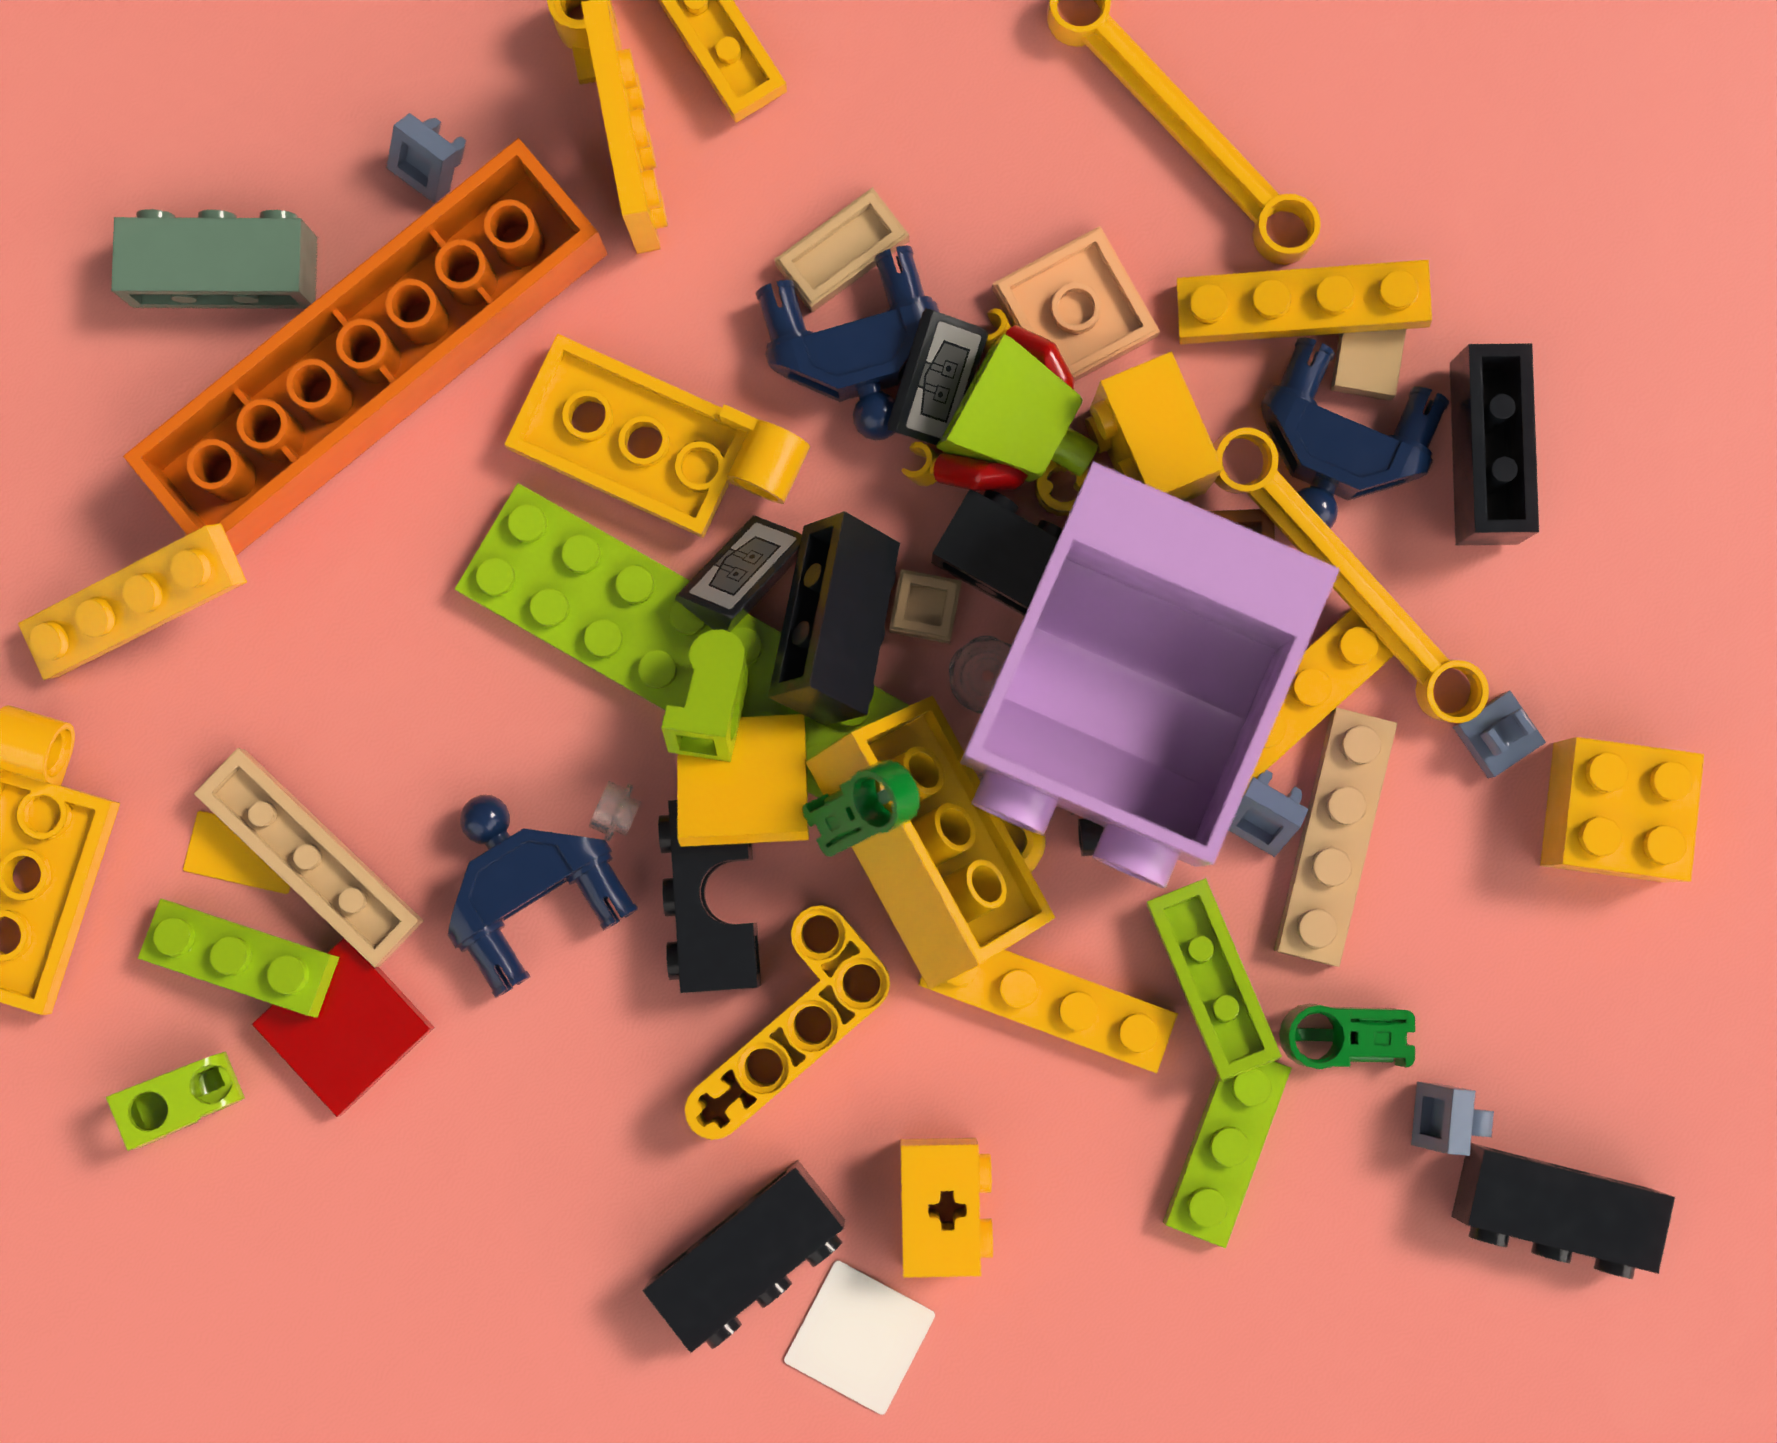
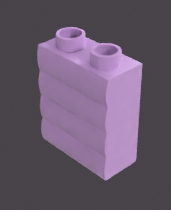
M1093 462L960 761V764L984 774L971 804L1000 819L1040 835L1045 834L1056 806L1105 827L1092 857L1160 888H1166L1177 860L1194 867L1214 865L1340 569Z

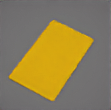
M204 811L197 812L183 867L185 872L282 894L289 893L290 886L215 814Z

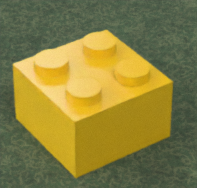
M1172 351L1100 381L1089 409L1091 417L1085 419L1090 439L1098 444L1097 452L1107 451L1116 472L1185 502L1205 494L1224 468Z
M1581 737L1554 742L1540 866L1664 883L1691 882L1704 754Z

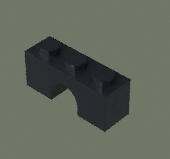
M669 800V815H661L658 819L661 853H671L673 878L663 879L662 883L665 916H675L677 941L667 942L666 948L669 980H680V993L757 988L761 986L757 923H726L718 919L711 912L705 897L707 881L718 867L729 862L753 860L752 843L680 847L678 841L677 800Z

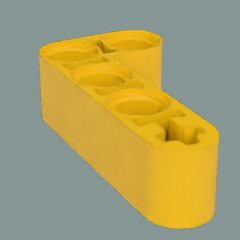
M827 906L810 907L798 915L793 922L791 939L795 950L820 981L702 1081L688 1096L685 1105L686 1121L691 1130L700 1137L715 1140L723 1139L733 1133L875 1011L887 998L890 988V977L886 966L847 919L836 909ZM823 915L829 917L838 927L839 937L837 944L828 952L820 953L811 950L803 939L805 924L815 916ZM854 965H868L878 973L881 985L874 997L860 1001L853 999L846 992L843 981L847 970ZM816 1006L826 1011L832 1025L829 1035L823 1040L815 1042L805 1040L800 1036L796 1029V1018L800 1010ZM766 1048L778 1054L783 1068L779 1079L763 1083L752 1077L748 1070V1059L753 1051ZM731 1069L734 1071L740 1087L756 1097V1100L748 1103L743 1092L732 1101L725 1111L730 1119L729 1121L725 1122L719 1116L709 1121L702 1114V1111L708 1104L703 1094L708 1093L714 1099L724 1094L735 1083V1081L725 1076V1073Z

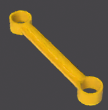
M1050 0L1047 22L1055 38L1069 46L1080 47L1086 45L1255 223L1253 241L1258 252L1266 260L1280 265L1292 264L1305 257L1320 232L1321 221L1316 207L1303 196L1297 194L1280 195L1109 15L1111 0H1094L1101 13L1094 23L1086 26H1074L1064 21L1059 15L1057 7L1061 0ZM1280 211L1297 215L1304 222L1307 229L1308 237L1304 244L1294 248H1286L1273 242L1266 230L1268 216L1270 217L1272 214Z
M1240 428L1220 436L1213 443V446L1222 466L1223 453L1229 441L1247 439L1261 450L1263 468L1259 477L1247 484L1235 483L1228 477L1224 469L1214 482L1227 492L1247 493L1300 552L1340 569L1332 588L1417 680L1416 698L1423 712L1433 719L1451 723H1464L1477 717L1484 709L1489 696L1488 682L1483 672L1470 662L1448 659L1277 471L1278 452L1272 439L1264 432L1255 428ZM1449 668H1454L1461 671L1468 678L1470 696L1465 706L1453 713H1444L1439 709L1434 700V684L1442 672Z

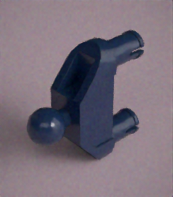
M907 245L896 247L898 254L896 260L900 273L896 271L890 249L879 253L874 258L890 306L884 313L813 333L806 330L795 293L796 287L792 280L777 281L783 307L777 306L771 283L756 291V297L760 302L771 339L765 353L771 369L799 385L839 402L859 396V401L856 403L853 411V422L858 432L871 440H884L895 433L887 430L895 399L889 394L883 393V389L899 385L922 312L925 308L939 312L937 303L931 297L924 294L913 258V249Z
M1300 337L1295 343V350L1279 386H1273L1271 390L1266 391L1261 403V410L1268 431L1291 476L1311 484L1310 487L1303 488L1297 493L1331 529L1336 522L1338 514L1337 503L1333 495L1346 500H1352L1408 483L1428 474L1433 462L1431 458L1432 452L1428 448L1444 410L1449 405V400L1438 392L1434 400L1428 401L1432 392L1431 389L1417 386L1412 387L1409 393L1410 397L1394 434L1387 436L1317 406L1314 397L1330 361L1333 360L1335 352L1328 345L1322 343L1319 351L1315 352L1309 366L1307 362L1317 340ZM1427 401H1428V404H1427L1426 409H1425L1424 414H1423V410H1424L1425 405H1426V403H1427Z
M479 795L464 805L460 815V825L463 833L471 841L485 844L489 850L468 864L451 915L448 936L455 948H459L461 952L469 951L491 987L492 994L497 998L512 990L514 985H520L531 977L528 971H525L501 932V929L505 927L503 921L567 881L570 885L574 883L578 885L600 921L603 931L620 922V919L608 902V898L621 918H627L637 911L638 907L635 903L633 904L608 863L613 858L610 854L612 850L606 840L525 828L510 836L507 832L510 824V814L507 806L499 798L492 795Z

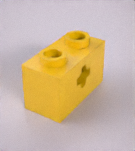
M976 1138L901 1139L903 1278L981 1276V1258H993L992 1218L980 1219V1193L992 1192L991 1154H979V1144ZM941 1191H952L955 1202L964 1204V1208L954 1210L953 1221H941L938 1210L928 1209L929 1204L940 1202Z

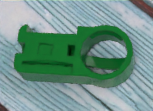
M884 760L858 771L849 781L839 785L841 790L830 796L827 793L806 803L803 806V814L810 827L813 825L817 826L821 836L816 841L823 854L832 857L876 834L889 832L909 822L916 816L920 806L919 791L915 780L906 768L898 762ZM875 779L885 788L878 793L875 788ZM889 801L892 803V813L883 806Z
M1309 1003L1298 1005L1289 1011L1281 1023L1279 1036L1282 1049L1288 1058L1306 1067L1315 1069L1330 1068L1332 1066L1350 1067V1062L1392 1063L1395 1058L1396 1066L1407 1068L1412 1066L1415 1061V1046L1407 1043V1033L1415 1032V1016L1408 1010L1397 1008L1327 1007ZM1316 1013L1325 1015L1333 1026V1029L1297 1028L1303 1018ZM1296 1041L1333 1042L1327 1054L1321 1058L1310 1059L1300 1053L1296 1046Z

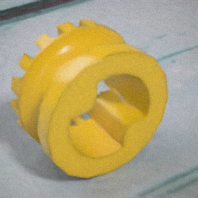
M1051 460L1044 474L1036 480L1035 495L1039 505L1042 508L1044 507L1046 512L1053 513L1056 516H1068L1075 499L1069 502H1060L1053 499L1051 492L1054 485L1047 478L1054 472L1057 473L1059 471H1068L1072 475L1074 473ZM1088 468L1081 476L1074 474L1076 481L1073 487L1077 492H1079L1089 471Z

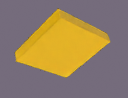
M804 715L741 717L731 762L677 754V822L680 847L809 840V825L803 814V806L808 803L807 765L805 763L807 761L806 722Z

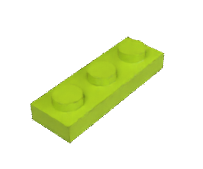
M1202 879L1147 901L1150 915L1220 1082L1280 1059L1282 1055L1207 879Z
M161 898L138 959L316 1018H318L340 958Z
M1273 1061L1223 1082H1220L1218 1075L1216 1076L1163 1220L1166 1226L1226 1249L1291 1072V1067Z

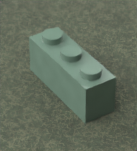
M145 209L138 211L136 217H114L111 291L133 308L306 309L316 301L317 236L294 213L283 210H266L260 213V218H237L235 214L223 210H202L198 213V218H175V215L170 212Z

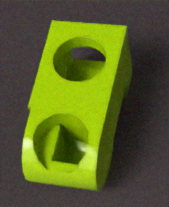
M710 630L697 637L689 649V662L693 676L685 707L667 705L661 729L669 753L731 762L749 683V670L745 662V648L741 640L735 634L725 630Z
M222 1052L109 1095L106 1099L126 1149L129 1151L144 1147L167 1135L199 1122L198 1120L236 1104L244 1100L245 1097L227 1053Z

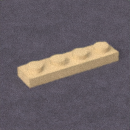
M1337 707L1331 712L1274 951L1340 967L1396 732V722Z
M237 748L194 793L197 798L374 967H380L424 921L245 749Z

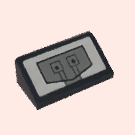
M925 308L920 318L891 411L887 430L937 445L977 373L988 338V332L979 326Z
M753 515L677 594L675 600L712 630L731 632L796 562L802 534Z

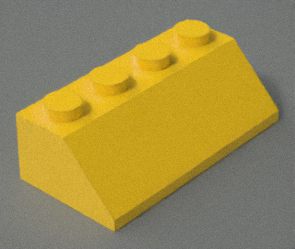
M933 695L849 733L805 762L822 794L828 793L829 796L841 790L839 785L849 781L858 771L884 760L898 762L909 771L915 780L920 801L916 816L909 822L889 832L876 834L852 846V849L929 990L982 964L1056 918L1002 819L971 804L981 781L974 769L960 764L964 751ZM875 779V788L878 793L885 788ZM889 801L883 806L892 813V803Z

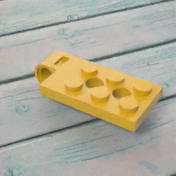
M547 0L548 8L560 39L573 51L579 84L597 83L622 217L637 254L660 250L661 246L657 229L668 227L662 193L658 189L654 169L657 168L650 132L647 131L643 114L645 103L639 75L635 70L631 49L622 50L616 15L611 0ZM582 5L584 19L576 20L570 18L571 11L577 6Z
M558 333L504 444L512 452L701 538L705 537L730 483L769 501L784 504L810 449V445L805 440L780 426L756 419L725 404L721 408ZM585 402H596L605 408L606 416L602 426L589 433L576 430L572 424V416L575 409ZM641 427L654 428L662 436L660 449L656 454L648 458L635 457L628 451L630 435Z
M6 705L0 709V921L7 917L14 920L20 928L21 938L18 946L12 952L6 954L0 951V1003L39 1015L52 1014L120 803L62 786L75 741V731L72 724ZM26 857L34 859L41 871L38 885L28 893L20 891L13 880L15 866Z

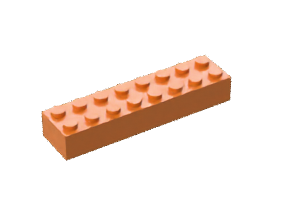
M518 137L124 454L123 457L187 535L206 525L221 523L235 556H237L607 256L608 253L595 227Z

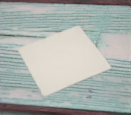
M835 1261L784 1361L787 1365L883 1415L886 1413L935 1318V1312L841 1261Z

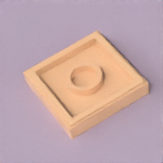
M1101 226L999 279L992 285V290L1012 326H1021L1054 342L1075 381L1157 338L1160 333Z

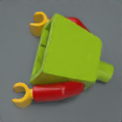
M993 308L989 310L987 315L990 322L998 330L988 334L983 351L986 356L936 448L946 453L938 455L928 445L922 442H914L910 445L909 449L918 456L927 457L926 463L917 471L902 468V473L919 486H929L937 481L940 484L973 491L1016 489L1025 481L1032 482L1040 478L1051 460L1074 474L1081 476L1092 461L1098 444L1069 427L1083 399L1074 390L1075 379L1057 345L1021 326L1015 325L1011 327L1005 313L1001 309Z

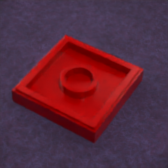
M344 938L328 952V954L340 958L318 1018L273 1004L252 1023L254 1028L336 1117L343 1115L435 1028L379 967H374Z

